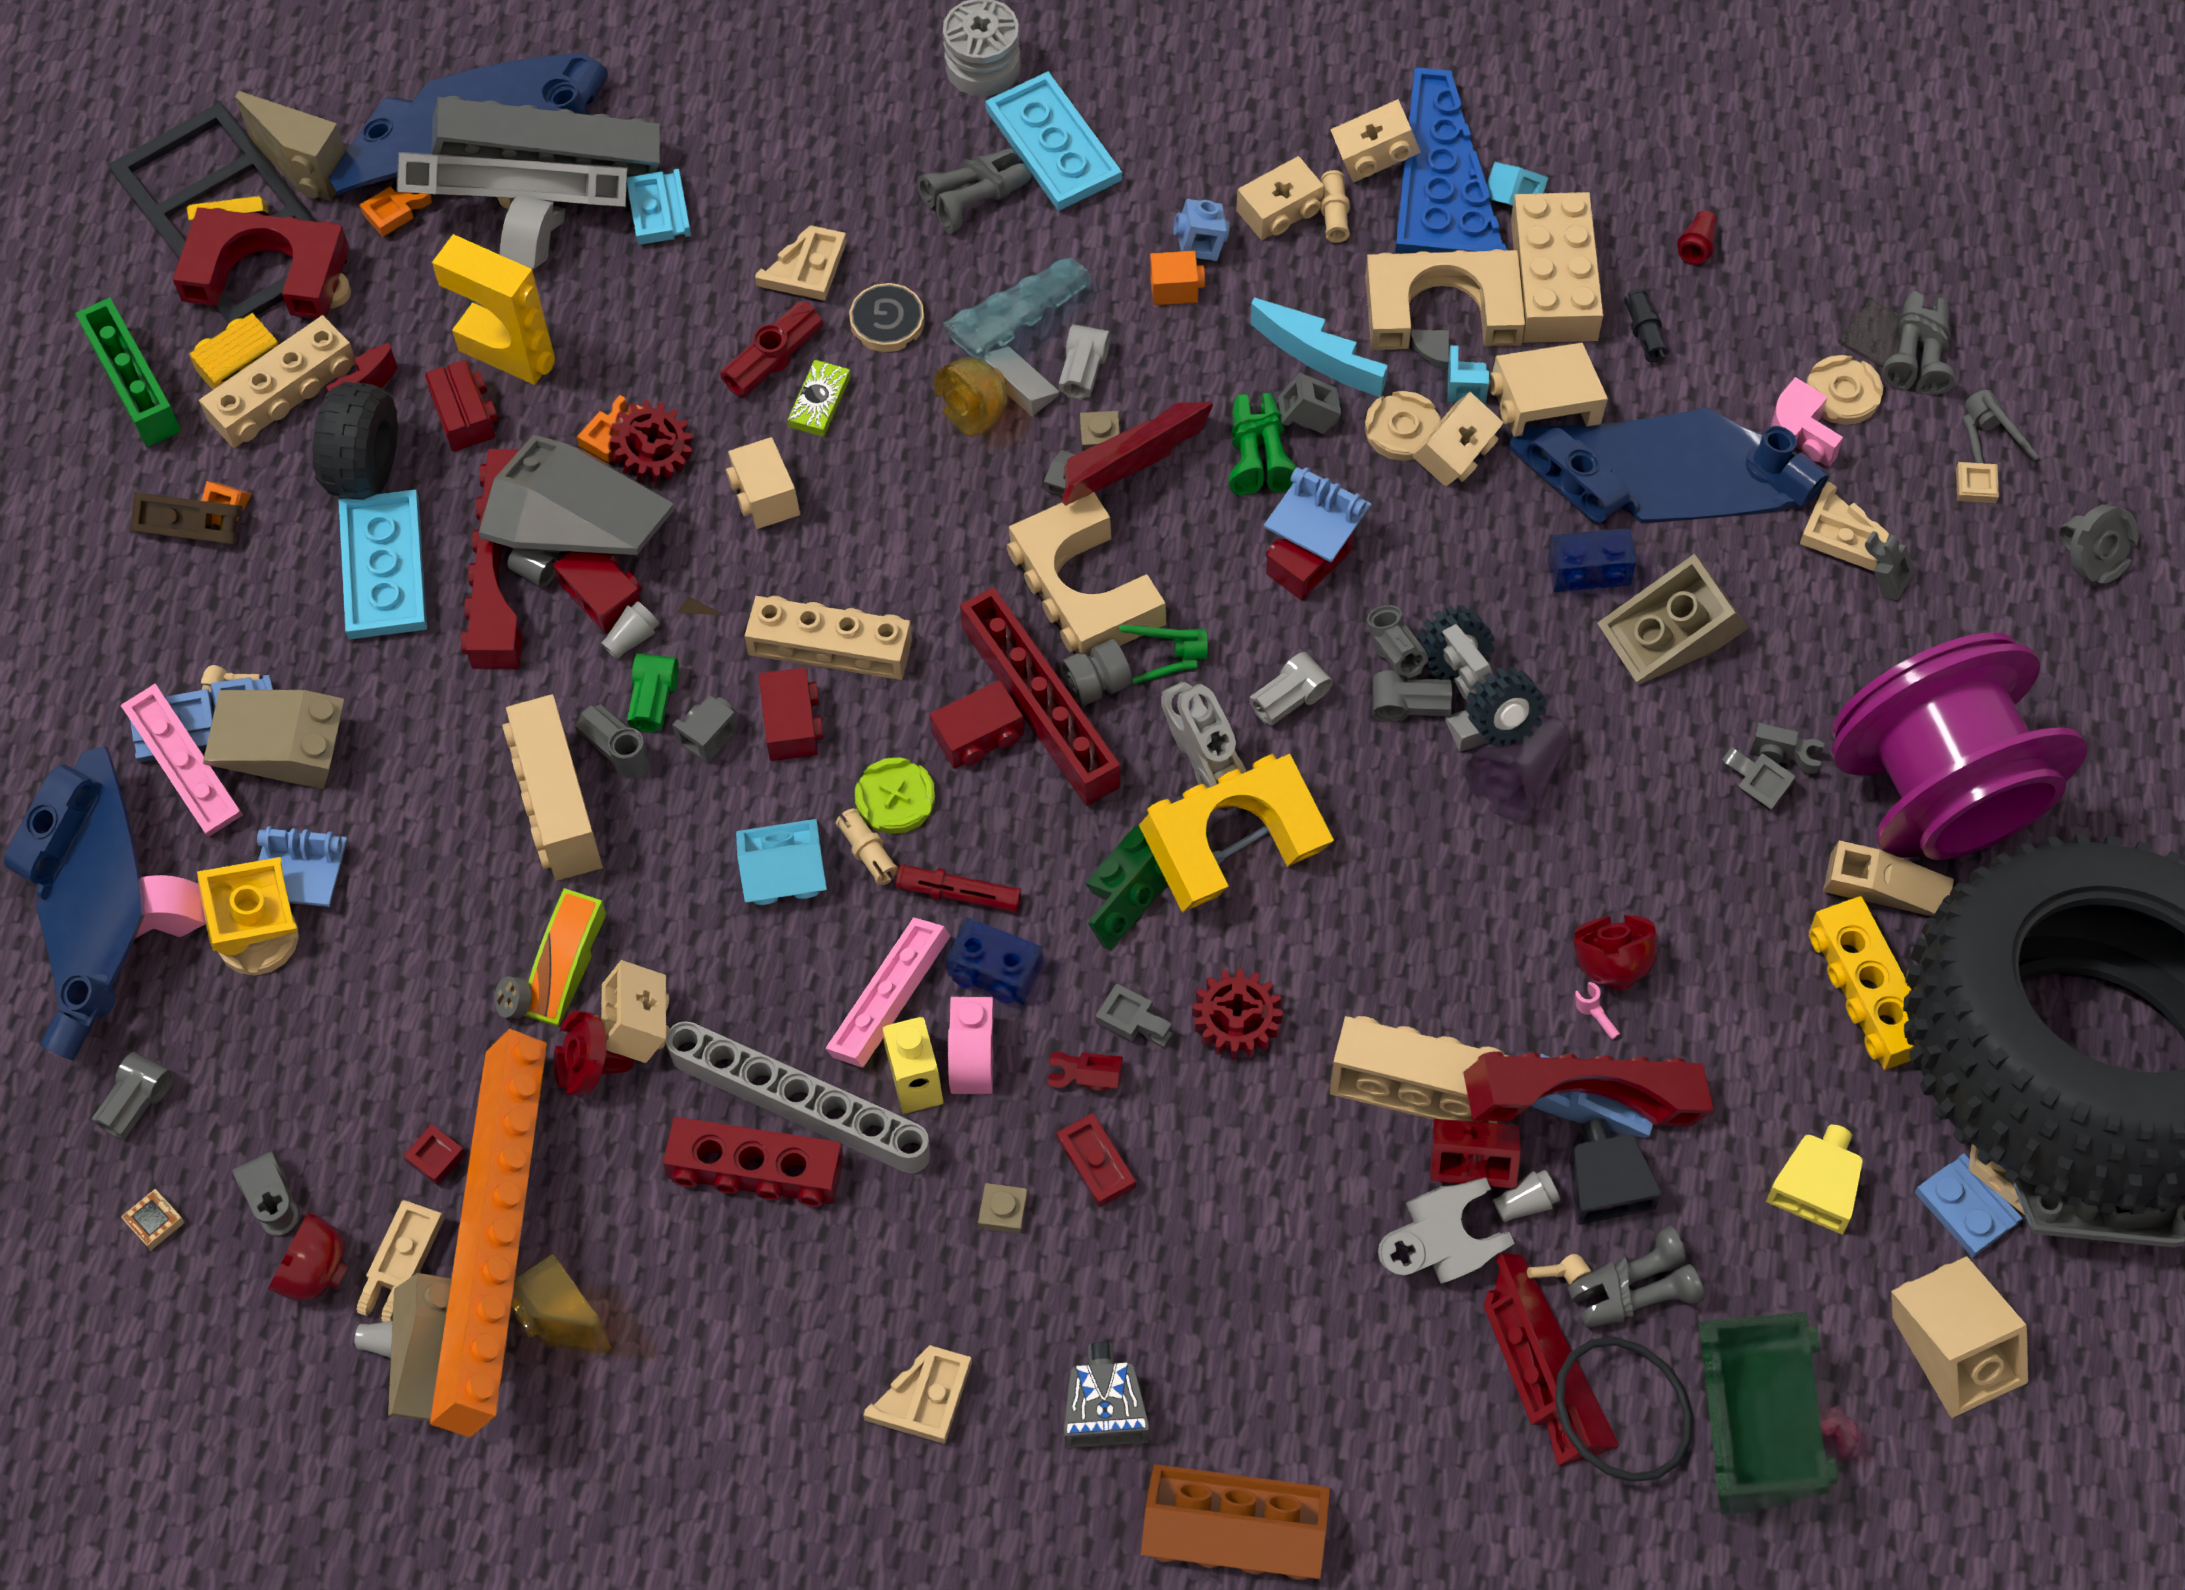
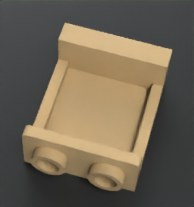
M1583 342L1496 356L1493 372L1489 373V390L1493 396H1497L1500 403L1502 421L1505 424H1509L1514 437L1522 436L1525 423L1533 420L1581 413L1586 426L1600 425L1602 422L1608 398Z

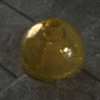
M963 357L947 364L935 373L933 382L936 398L943 395L947 406L942 411L948 420L962 433L970 436L977 432V435H979L1000 420L1007 406L1006 380L1000 370L982 359Z

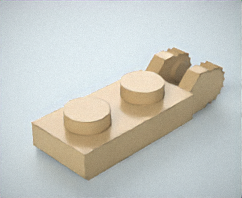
M405 1200L401 1202L366 1275L368 1281L358 1301L357 1313L365 1316L370 1315L380 1295L381 1286L392 1290L387 1303L384 1305L381 1319L383 1322L393 1321L394 1289L416 1273H420L445 1219L442 1213Z

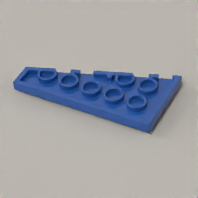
M1415 67L1409 125L1421 153L1405 160L1396 253L1410 254L1422 251L1444 253L1458 250L1479 252L1495 249L1507 251L1505 243L1503 244L1501 240L1499 223L1492 211L1489 201L1490 194L1477 153L1474 151L1470 140L1471 133L1468 124H1465L1461 111L1462 104L1450 70Z

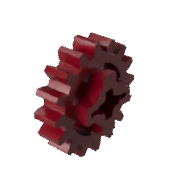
M644 400L642 409H638L635 404L631 403L629 404L627 414L619 411L615 420L616 423H612L609 435L612 437L609 440L608 449L616 450L612 461L614 463H625L624 474H628L632 470L636 471L637 481H641L644 475H650L652 483H657L659 474H663L668 480L672 479L674 469L681 472L684 469L685 460H689L692 448L689 446L691 445L693 434L684 433L687 429L688 421L681 420L678 422L676 420L678 410L674 409L669 413L665 412L663 402H660L656 409L651 408L648 400Z
M1239 968L1236 977L1230 978L1228 972L1222 970L1221 981L1217 982L1209 977L1206 979L1207 991L1197 990L1196 1001L1198 1003L1192 1005V1016L1197 1018L1194 1020V1031L1204 1032L1202 1034V1044L1204 1046L1212 1042L1216 1043L1215 1054L1220 1055L1226 1048L1231 1050L1232 1059H1236L1239 1050H1245L1246 1054L1251 1058L1254 1057V1046L1258 1045L1266 1051L1269 1048L1268 1036L1271 1038L1278 1037L1279 1026L1277 1024L1282 1023L1283 1011L1278 1009L1281 1007L1280 995L1270 996L1273 992V984L1267 982L1261 986L1259 984V973L1255 972L1248 979L1244 978V971L1242 968ZM1240 1010L1242 1014L1238 1017L1233 1016V1011ZM1217 1027H1221L1226 1033L1222 1032ZM1252 1029H1257V1030H1255L1254 1032H1252V1033H1250V1034H1247V1033L1250 1032Z

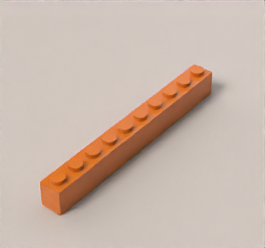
M510 1028L485 1053L430 1425L467 1437H472L496 1416L547 1046L546 1042Z

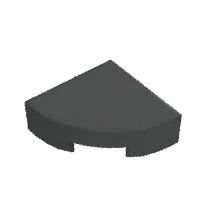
M1411 330L1410 341L1413 350L1430 361V365L1433 367L1448 369L1449 330Z

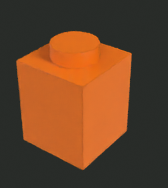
M1195 251L1150 254L1153 305L1198 302V288H1205L1204 266H1197Z

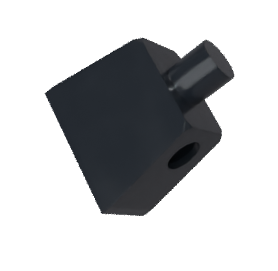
M1594 1119L1584 1123L1581 1128L1586 1143L1574 1146L1570 1157L1577 1225L1655 1210L1661 1192L1634 1137L1627 1134L1611 1138L1605 1119Z

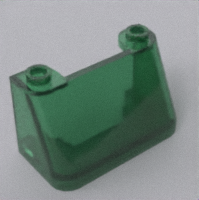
M1807 1312L1699 1321L1721 1515L1740 1514L1829 1494V1484H1838L1834 1456L1825 1457L1812 1360V1353H1821L1818 1327L1808 1326Z

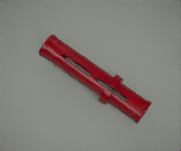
M906 864L900 865L896 889L931 895L932 900L940 901L942 897L1010 911L1015 914L1018 911L1022 888H1013L946 874L947 870L942 868L932 871L907 866Z

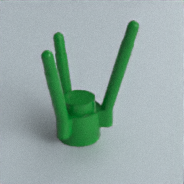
M1120 625L1119 631L1123 633L1173 639L1174 657H1182L1181 662L1132 677L1133 685L1182 670H1196L1197 660H1207L1208 643L1206 629L1176 630L1137 625Z

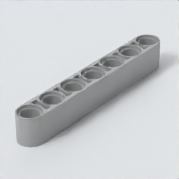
M688 1021L679 1022L668 1030L666 1045L673 1065L679 1070L832 1140L841 1142L843 1145L903 1172L917 1173L925 1169L929 1164L931 1153L928 1134L919 1124ZM692 1042L696 1044L690 1051L682 1052L678 1050L684 1043ZM722 1059L733 1061L727 1068L720 1069L714 1067ZM764 1075L771 1078L764 1085H753L751 1083L758 1076ZM802 1092L808 1095L801 1102H791L788 1100L794 1093ZM834 1109L846 1112L839 1119L825 1117L829 1111ZM870 1126H878L883 1129L877 1136L870 1137L863 1134L865 1129ZM908 1143H916L921 1146L917 1152L907 1154L900 1150Z

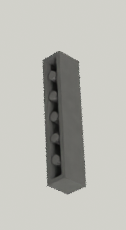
M458 96L438 97L432 114V154L624 167L627 169V177L656 173L660 164V124L651 123L641 118L626 120L612 118L606 114H576L566 109L552 111L538 109L532 105L520 107L502 105L492 100L477 102L464 100Z

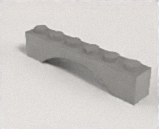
M398 152V192L507 198L523 195L549 201L625 206L627 169L624 167Z

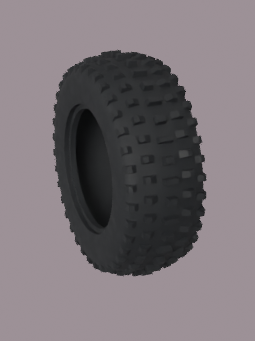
M2075 835L2073 843L2061 842L2056 836L2046 838L2043 841V847L2035 848L2029 842L2017 847L2016 855L2010 857L2006 853H2002L1992 859L1991 869L1980 866L1970 874L1969 882L1965 884L1959 882L1951 890L1950 895L1943 899L1935 912L1936 918L1929 916L1925 922L1921 933L1925 935L1926 939L1917 938L1910 958L1919 965H1909L1906 972L1905 983L1913 988V990H1910L1909 994L1904 997L1903 1011L1907 1012L1909 1019L1904 1024V1035L1907 1038L1908 1044L1915 1046L1910 1051L1913 1070L1922 1071L1924 1076L1919 1086L1924 1096H1934L1938 1103L1934 1108V1113L1939 1120L1949 1119L1957 1128L1953 1133V1137L1960 1144L1971 1142L1980 1150L1977 1159L1984 1165L1993 1161L2006 1169L2007 1172L2004 1178L2010 1182L2015 1183L2018 1178H2021L2026 1182L2036 1185L2034 1191L2036 1195L2045 1198L2048 1191H2051V1193L2065 1196L2067 1206L2078 1208L2080 1202L2085 1201V1203L2097 1205L2099 1213L2107 1214L2113 1211L2114 1206H2120V1209H2128L2130 1215L2144 1214L2146 1206H2153L2154 1209H2159L2162 1213L2174 1210L2177 1201L2183 1200L2185 1203V1068L2169 1072H2139L2111 1066L2081 1053L2060 1039L2045 1025L2029 1003L2021 984L2038 976L2062 973L2088 975L2108 980L2135 992L2152 1003L2174 1024L2185 1041V865L2178 862L2180 857L2178 853L2169 851L2167 856L2164 857L2149 852L2148 843L2138 841L2135 848L2120 845L2118 837L2106 836L2103 843L2090 842L2087 835Z

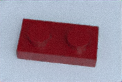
M1094 1113L1056 1132L1057 1141L1099 1208L1136 1188L1134 1177Z

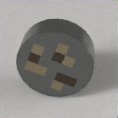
M507 976L499 982L495 992V1007L501 1017L520 1019L527 1013L532 999L531 988L527 980L521 977Z

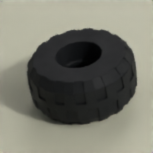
M343 382L332 388L325 395L318 412L317 422L315 423L312 462L316 481L328 494L341 498L364 500L381 493L385 484H387L397 449L398 422L397 408L394 405V400L384 389L369 384Z

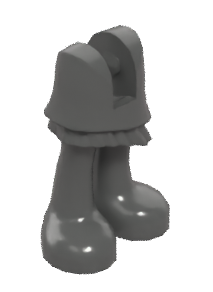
M1012 148L985 156H974L972 160H964L961 163V169L946 173H926L918 176L917 186L924 203L928 208L936 207L940 224L948 234H953L962 227L963 211L966 208L988 198L996 201L1000 198H1007L1012 192L1024 186L1031 179V173L1025 164H1017L1018 155ZM965 184H969V185H970V186H968V187H965V188H962V189H959V190H955L956 188L961 187V186H963V185H965Z
M1911 291L1898 319L1899 334L1902 336L1899 352L1890 356L1884 363L1883 377L1894 388L1908 390L1914 384L1917 377L1916 351L1918 345L1924 349L1921 369L1916 383V393L1930 396L1939 395L1950 391L1954 387L1956 378L1953 368L1947 363L1940 361L1941 355L1950 350L1949 340L1951 334L1949 330L1948 301L1946 298L1937 296L1932 309L1923 308L1924 294Z
M1671 1225L1662 1228L1658 1232L1655 1249L1651 1253L1629 1263L1624 1256H1621L1615 1264L1610 1260L1600 1269L1581 1277L1568 1287L1572 1302L1575 1303L1590 1299L1604 1292L1609 1297L1608 1300L1593 1305L1580 1314L1585 1328L1598 1327L1610 1323H1623L1625 1317L1634 1316L1633 1311L1662 1301L1678 1299L1694 1304L1703 1301L1705 1297L1702 1283L1694 1267L1691 1264L1685 1265L1686 1258L1683 1244L1678 1233ZM1676 1270L1662 1280L1638 1289L1629 1290V1285L1659 1273Z

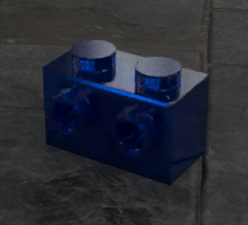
M1630 528L1552 535L1548 564L1553 592L1629 586L1632 584L1637 561Z
M967 917L946 958L948 976H951L952 980L962 987L972 989L976 986L987 990L993 998L1000 1002L1012 1003V1001L1024 1005L1044 964L1043 946Z

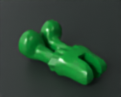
M1262 393L1261 414L1252 415L1250 414L1248 394L1236 395L1232 412L1233 428L1231 437L1233 440L1231 443L1237 451L1241 452L1240 462L1232 469L1228 477L1229 489L1232 493L1239 496L1252 495L1260 490L1264 481V471L1258 445L1264 443L1267 458V485L1275 493L1288 492L1293 485L1290 479L1297 466L1287 458L1281 442V434L1284 431L1281 422L1282 414L1279 411L1273 394Z

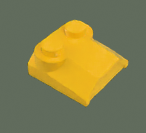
M281 857L197 872L204 917L213 951L224 955H237L245 951L250 944L297 932L285 887Z

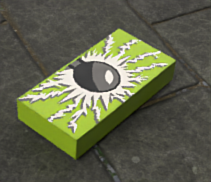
M814 360L789 415L788 426L825 437L851 378L850 369Z

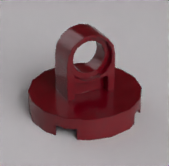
M576 1010L568 1014L563 1021L559 1031L567 1033L563 1046H555L554 1073L557 1085L567 1088L566 1094L585 1096L591 1093L598 1084L601 1074L622 1073L633 1068L634 1062L632 1058L606 1050V1034L604 1024L599 1015Z

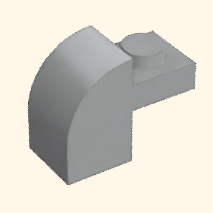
M517 195L512 201L504 221L500 255L533 269L545 262L548 258L550 232L563 224L565 208L553 206V202L549 200Z

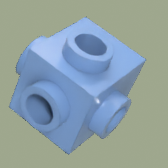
M1186 199L1183 211L1176 214L1173 225V233L1179 238L1180 251H1195L1196 258L1213 261L1218 260L1223 242L1227 241L1230 229L1229 220H1225L1222 204L1209 200Z

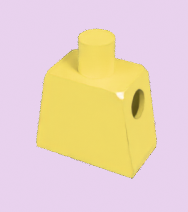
M924 1017L882 1027L884 1045L902 1113L906 1114L944 1104L938 1068ZM919 1078L927 1081L926 1084L920 1087L909 1086L913 1080Z
M1829 1125L1823 1140L1812 1135H1805L1774 1181L1766 1202L1843 1235L1853 1213L1863 1162L1859 1155L1847 1150L1852 1133L1842 1126Z

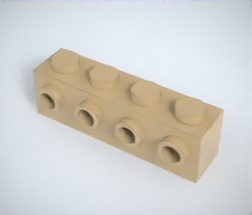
M322 315L199 399L207 421L235 448L241 443L255 438L261 429L274 420L284 418L290 409L303 400L317 395L320 389L333 379L346 375L351 367L355 365V357L347 339Z
M755 596L745 633V641L748 655L902 680L912 643L910 620H903L896 615L878 616L866 614L854 608L841 610L829 608L816 602L804 604L787 601L779 596H770L768 598Z

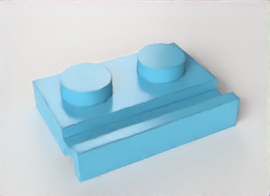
M674 169V173L663 175L662 171L627 177L638 245L675 239L674 236L685 234L686 237L691 236L679 169Z

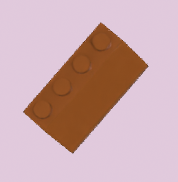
M1154 1464L1145 1507L1141 1555L1151 1556L1162 1562L1181 1560L1196 1562L1200 1566L1207 1568L1226 1566L1240 1568L1252 1574L1270 1572L1285 1574L1297 1580L1308 1578L1320 1579L1330 1487Z

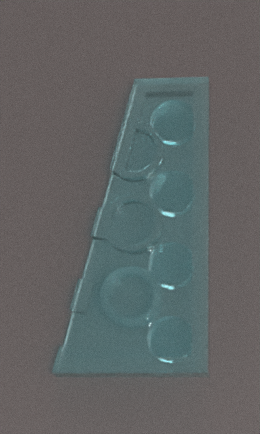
M1071 257L1058 260L1050 268L1035 276L1023 278L1019 284L1004 292L990 295L986 301L973 308L959 311L953 318L943 322L945 332L950 339L981 363L990 356L988 349L998 343L1001 346H1005L1015 338L1013 331L1023 324L1034 325L1042 319V310L1047 307H1059L1092 283L1089 272Z

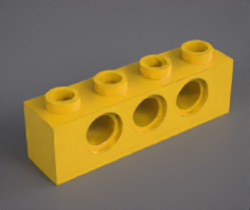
M1862 896L1817 911L1809 930L1811 944L1816 952H1823L1828 962L1827 972L1834 987H1841L1847 998L1846 1009L1853 1023H1860L1866 1035L1864 1041L1869 1055L1874 1060L1878 1059L1884 1070L1911 1061L1910 1051L1915 1046L1908 1044L1907 1038H1905L1904 1024L1909 1019L1907 1012L1903 1011L1904 997L1909 994L1911 988L1905 983V977ZM1842 945H1851L1859 953H1849L1842 948ZM1860 981H1872L1877 986V988H1867L1863 986ZM1879 1016H1889L1895 1020L1896 1024H1886L1880 1020Z

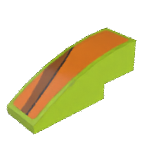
M565 888L563 889L542 939L528 981L532 999L529 1010L524 1016L556 1027L560 1026L592 957L590 949L606 917L602 900Z

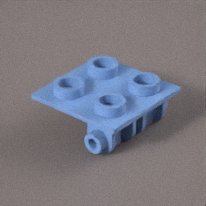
M1297 467L1290 479L1293 485L1264 524V528L1332 562L1371 507V503L1362 499V496L1358 493L1354 495L1342 489L1338 483L1332 484L1329 478L1323 479L1311 473V470L1307 467L1303 470Z
M268 826L266 830L258 831L257 844L262 846L258 861L281 857L289 903L330 907L347 837L335 836L334 832L330 831L327 834L310 833V830L304 829L302 833H299L296 828H292L290 832H287V830H277L273 826Z

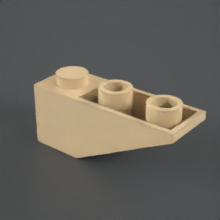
M1839 840L1830 855L1823 892L1848 898L1862 896L1866 902L1935 917V912L1943 899L1950 895L1954 879L1885 851Z

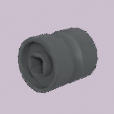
M1114 639L1093 646L1090 656L1085 653H1077L1060 661L1065 683L1079 707H1084L1101 699L1103 690L1112 695L1133 685L1128 662Z

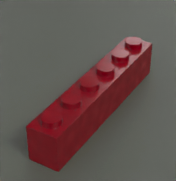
M995 587L960 604L962 630L997 680H1001L1019 711L1083 803L1088 806L1120 788L1119 762Z

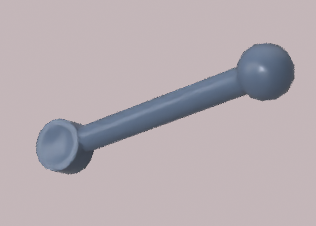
M1265 825L1224 850H1218L1212 854L1217 864H1220L1226 857L1270 832Z

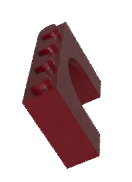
M197 207L173 277V282L182 302L218 306L229 272L240 259L258 251H279L293 259L282 292L290 316L317 319L323 315L327 319L349 250L342 225H336L327 221L312 222L299 220L294 217L280 218L264 216L255 212L240 213L227 211L222 208L208 209Z

